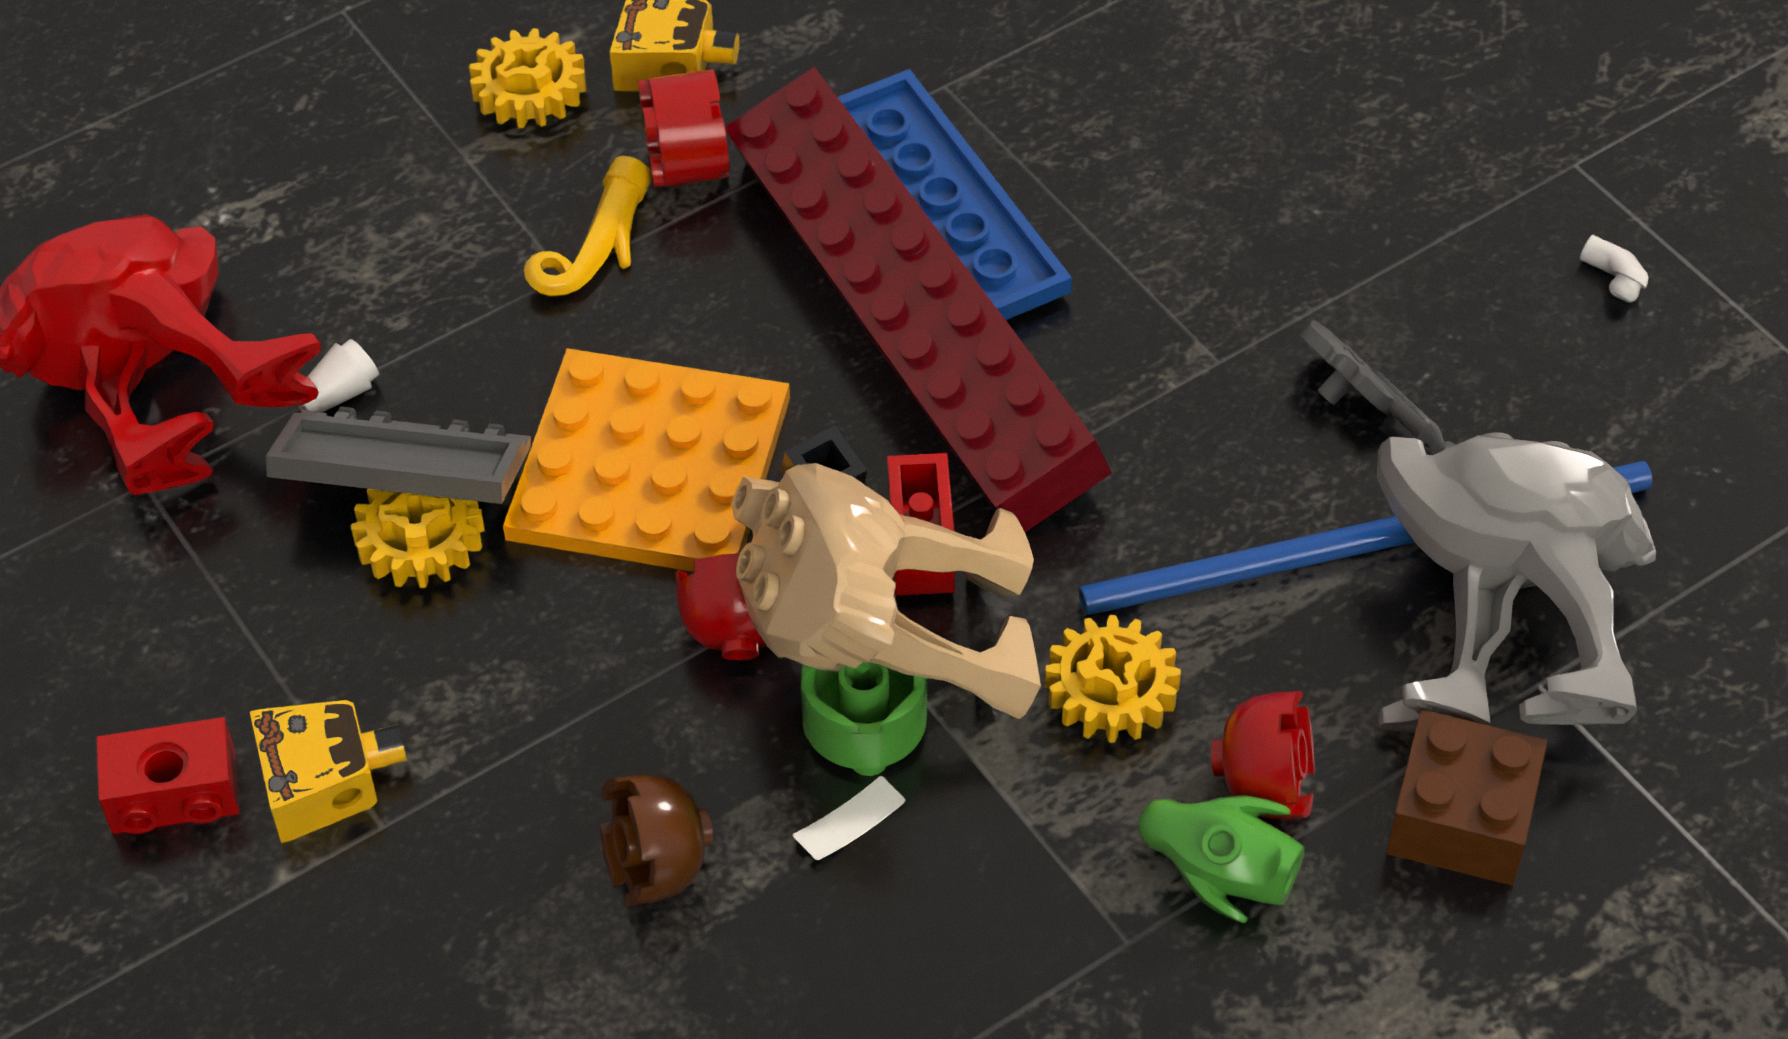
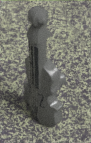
M1313 320L1300 333V336L1336 369L1317 389L1330 403L1335 405L1354 386L1380 411L1386 415L1392 414L1417 439L1423 442L1424 447L1430 448L1432 455L1455 446L1452 442H1444L1436 422H1433L1385 375L1368 366L1325 325Z

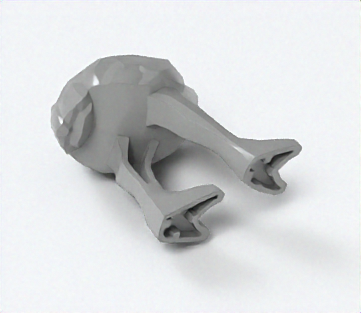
M1487 433L1477 435L1434 455H1426L1423 442L1417 438L1389 437L1384 441L1378 450L1376 478L1392 512L1415 543L1435 563L1453 573L1456 642L1450 675L1445 678L1403 685V700L1385 706L1377 712L1379 727L1384 730L1415 733L1421 709L1489 725L1490 715L1485 683L1487 665L1492 653L1511 630L1512 604L1517 592L1521 588L1538 586L1565 615L1576 639L1581 669L1547 678V692L1529 698L1519 705L1520 720L1540 725L1624 724L1631 719L1637 712L1633 682L1621 660L1613 634V590L1601 570L1616 571L1621 567L1625 568L1633 564L1638 566L1648 565L1656 560V549L1647 522L1632 496L1627 479L1595 453L1570 448L1566 443L1558 441L1542 443L1513 439L1505 433Z

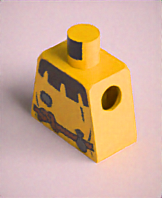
M626 0L610 49L614 91H639L638 81L648 80V78L704 71L707 62L735 65L739 53V34L713 31L712 8L707 0Z
M348 700L250 711L270 808L281 843L292 841L372 808L378 800L370 770L407 761L399 725L361 733L354 703Z

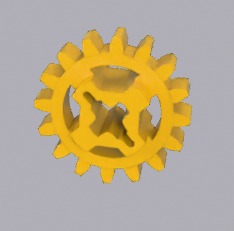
M534 28L530 31L528 37L522 38L516 30L510 31V40L507 42L494 37L490 39L492 51L478 49L476 52L478 63H473L469 66L474 102H480L483 115L496 112L497 123L501 125L508 121L510 117L516 118L518 128H524L528 119H535L540 126H545L546 116L550 114L563 119L566 117L565 105L578 107L580 104L579 93L586 92L587 88L583 55L576 54L575 44L572 41L560 45L559 33L556 32L548 35L546 39L540 38L538 29Z
M367 489L369 504H356L354 508L357 522L351 524V530L362 565L371 564L373 575L377 579L392 572L394 584L397 587H401L408 577H416L419 587L425 588L428 584L429 575L437 574L440 579L447 582L451 580L450 566L454 564L460 568L467 569L470 566L468 551H480L482 548L480 533L484 532L485 529L482 511L479 509L477 501Z
M1109 615L1107 627L1098 628L1091 618L1084 619V632L1081 635L1067 628L1063 631V645L1051 646L1049 665L1045 667V688L1049 689L1048 704L1050 708H1063L1062 723L1066 727L1076 723L1078 720L1083 722V737L1088 739L1095 734L1097 729L1106 730V737L1109 743L1116 742L1118 730H1127L1129 735L1135 740L1140 739L1142 723L1144 722L1156 729L1160 728L1163 721V712H1173L1175 709L1181 677V669L1175 668V649H1161L1162 633L1155 631L1145 637L1140 634L1141 621L1137 619L1131 622L1128 628L1119 627L1116 615ZM1153 684L1148 691V685Z

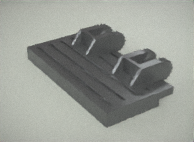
M340 407L334 417L327 416V413L303 410L301 413H293L267 453L266 471L267 477L502 504L531 447V436L508 433L505 435L504 425L490 423L483 434L470 432L468 421L454 419L452 425L450 424L448 430L441 429L437 425L391 421L392 416H390V413L384 411H376L374 416L369 421L357 420L355 409Z

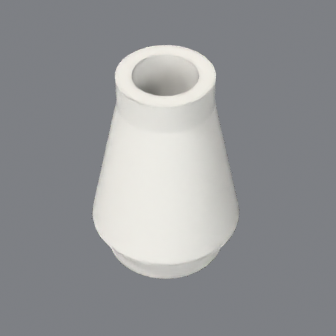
M349 339L342 346L335 343L307 376L318 388L319 394L317 399L298 407L301 411L323 413L371 389L372 385L370 382L379 375V371L368 354L354 340Z

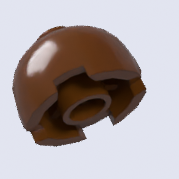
M637 774L606 780L601 790V798L605 801L612 800V822L600 824V835L605 862L613 886L626 883L630 892L625 895L624 903L627 906L657 902L678 895L692 884L703 864L705 847H709L712 844L713 828L707 810L704 808L698 809L692 795L677 781L659 774Z

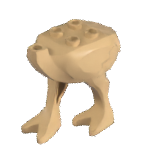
M817 463L796 465L785 472L780 483L743 476L736 489L731 507L735 520L752 529L753 539L751 543L744 546L739 555L736 576L739 580L752 624L765 644L779 658L787 657L804 665L814 667L817 670L839 671L845 665L856 669L862 662L876 663L906 675L950 682L974 693L993 708L1017 719L1022 718L1027 713L1041 687L1031 629L1026 619L1007 616L995 646L983 652H977L936 635L897 610L894 597L896 584L892 580L897 570L904 569L940 573L964 571L966 579L987 591L1005 596L1020 595L1030 576L1034 558L1026 534L1017 517L1012 512L1001 508L997 509L991 519L985 537L980 540L918 518L900 515L887 499L854 477Z

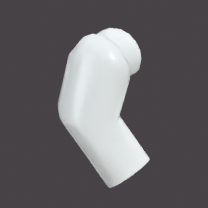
M1595 235L1588 239L1582 250L1580 260L1615 276L1609 284L1611 294L1625 302H1634L1639 296L1640 289H1646L1649 278L1636 257L1631 252Z

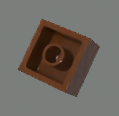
M1421 709L1386 854L1513 886L1526 844L1548 740Z

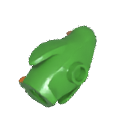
M1249 795L1220 797L1195 804L1180 803L1172 799H1157L1144 808L1138 822L1139 837L1150 848L1163 853L1179 869L1188 887L1202 903L1219 914L1242 923H1246L1248 918L1240 909L1228 901L1226 895L1265 904L1284 905L1305 854V847L1258 818V815L1262 814L1290 815V809L1277 802Z

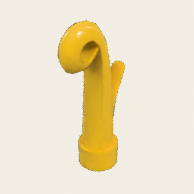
M618 156L613 159L602 182L604 191L573 264L561 254L553 251L538 252L526 261L524 267L525 279L535 291L552 297L567 295L579 290L593 278L606 261L613 247H615L619 266L622 269L630 266V233L633 216L637 204L642 201L653 178L650 169L643 162L629 156ZM552 268L560 274L556 276L549 275L542 270Z

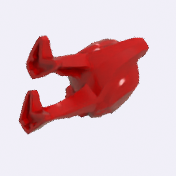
M147 214L95 222L39 244L4 280L0 287V367L4 372H12L18 378H21L28 372L31 376L53 386L67 387L75 390L85 389V411L105 431L114 454L118 472L128 491L133 495L195 483L209 477L213 472V469L206 460L198 454L189 452L196 443L213 431L214 422L208 414L201 412L188 413L156 425L138 423L129 405V399L141 381L145 370L176 350L192 355L211 367L235 404L256 407L299 406L309 403L318 397V388L311 379L297 372L306 362L320 353L321 343L312 333L265 341H232L204 317L218 277V251L215 237L202 226L183 228L173 232L162 220Z

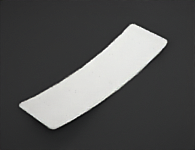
M880 776L852 799L820 820L794 833L793 837L815 860H820L846 846L876 826L905 802V798L884 777Z

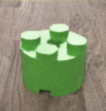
M862 662L856 669L845 665L839 671L817 670L814 667L802 665L801 699L803 730L811 745L824 758L840 766L852 768L863 776H873L883 772L888 765L907 756L922 739L927 724V678L906 675L871 662Z

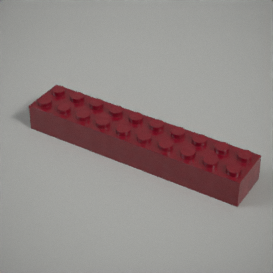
M815 67L725 126L726 133L746 166L994 512L999 508L1012 512L1017 517L1024 532H1026L1112 474L1096 439Z

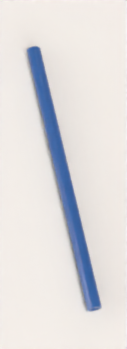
M1645 461L1612 467L1627 479L1631 493L1651 489L1652 474ZM1392 516L1079 586L1078 596L1082 611L1085 616L1413 543L1415 541L1398 518Z

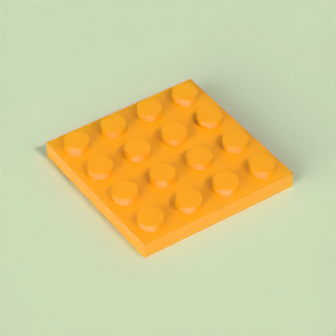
M567 348L503 524L505 540L694 572L695 560L721 554L741 553L747 543L751 529L735 520L731 502L743 476L766 480L790 400L789 383Z

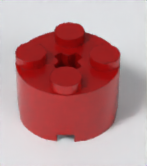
M714 69L648 78V80L638 81L641 109L645 122V140L654 188L730 177L726 131L720 105L717 102L721 100Z

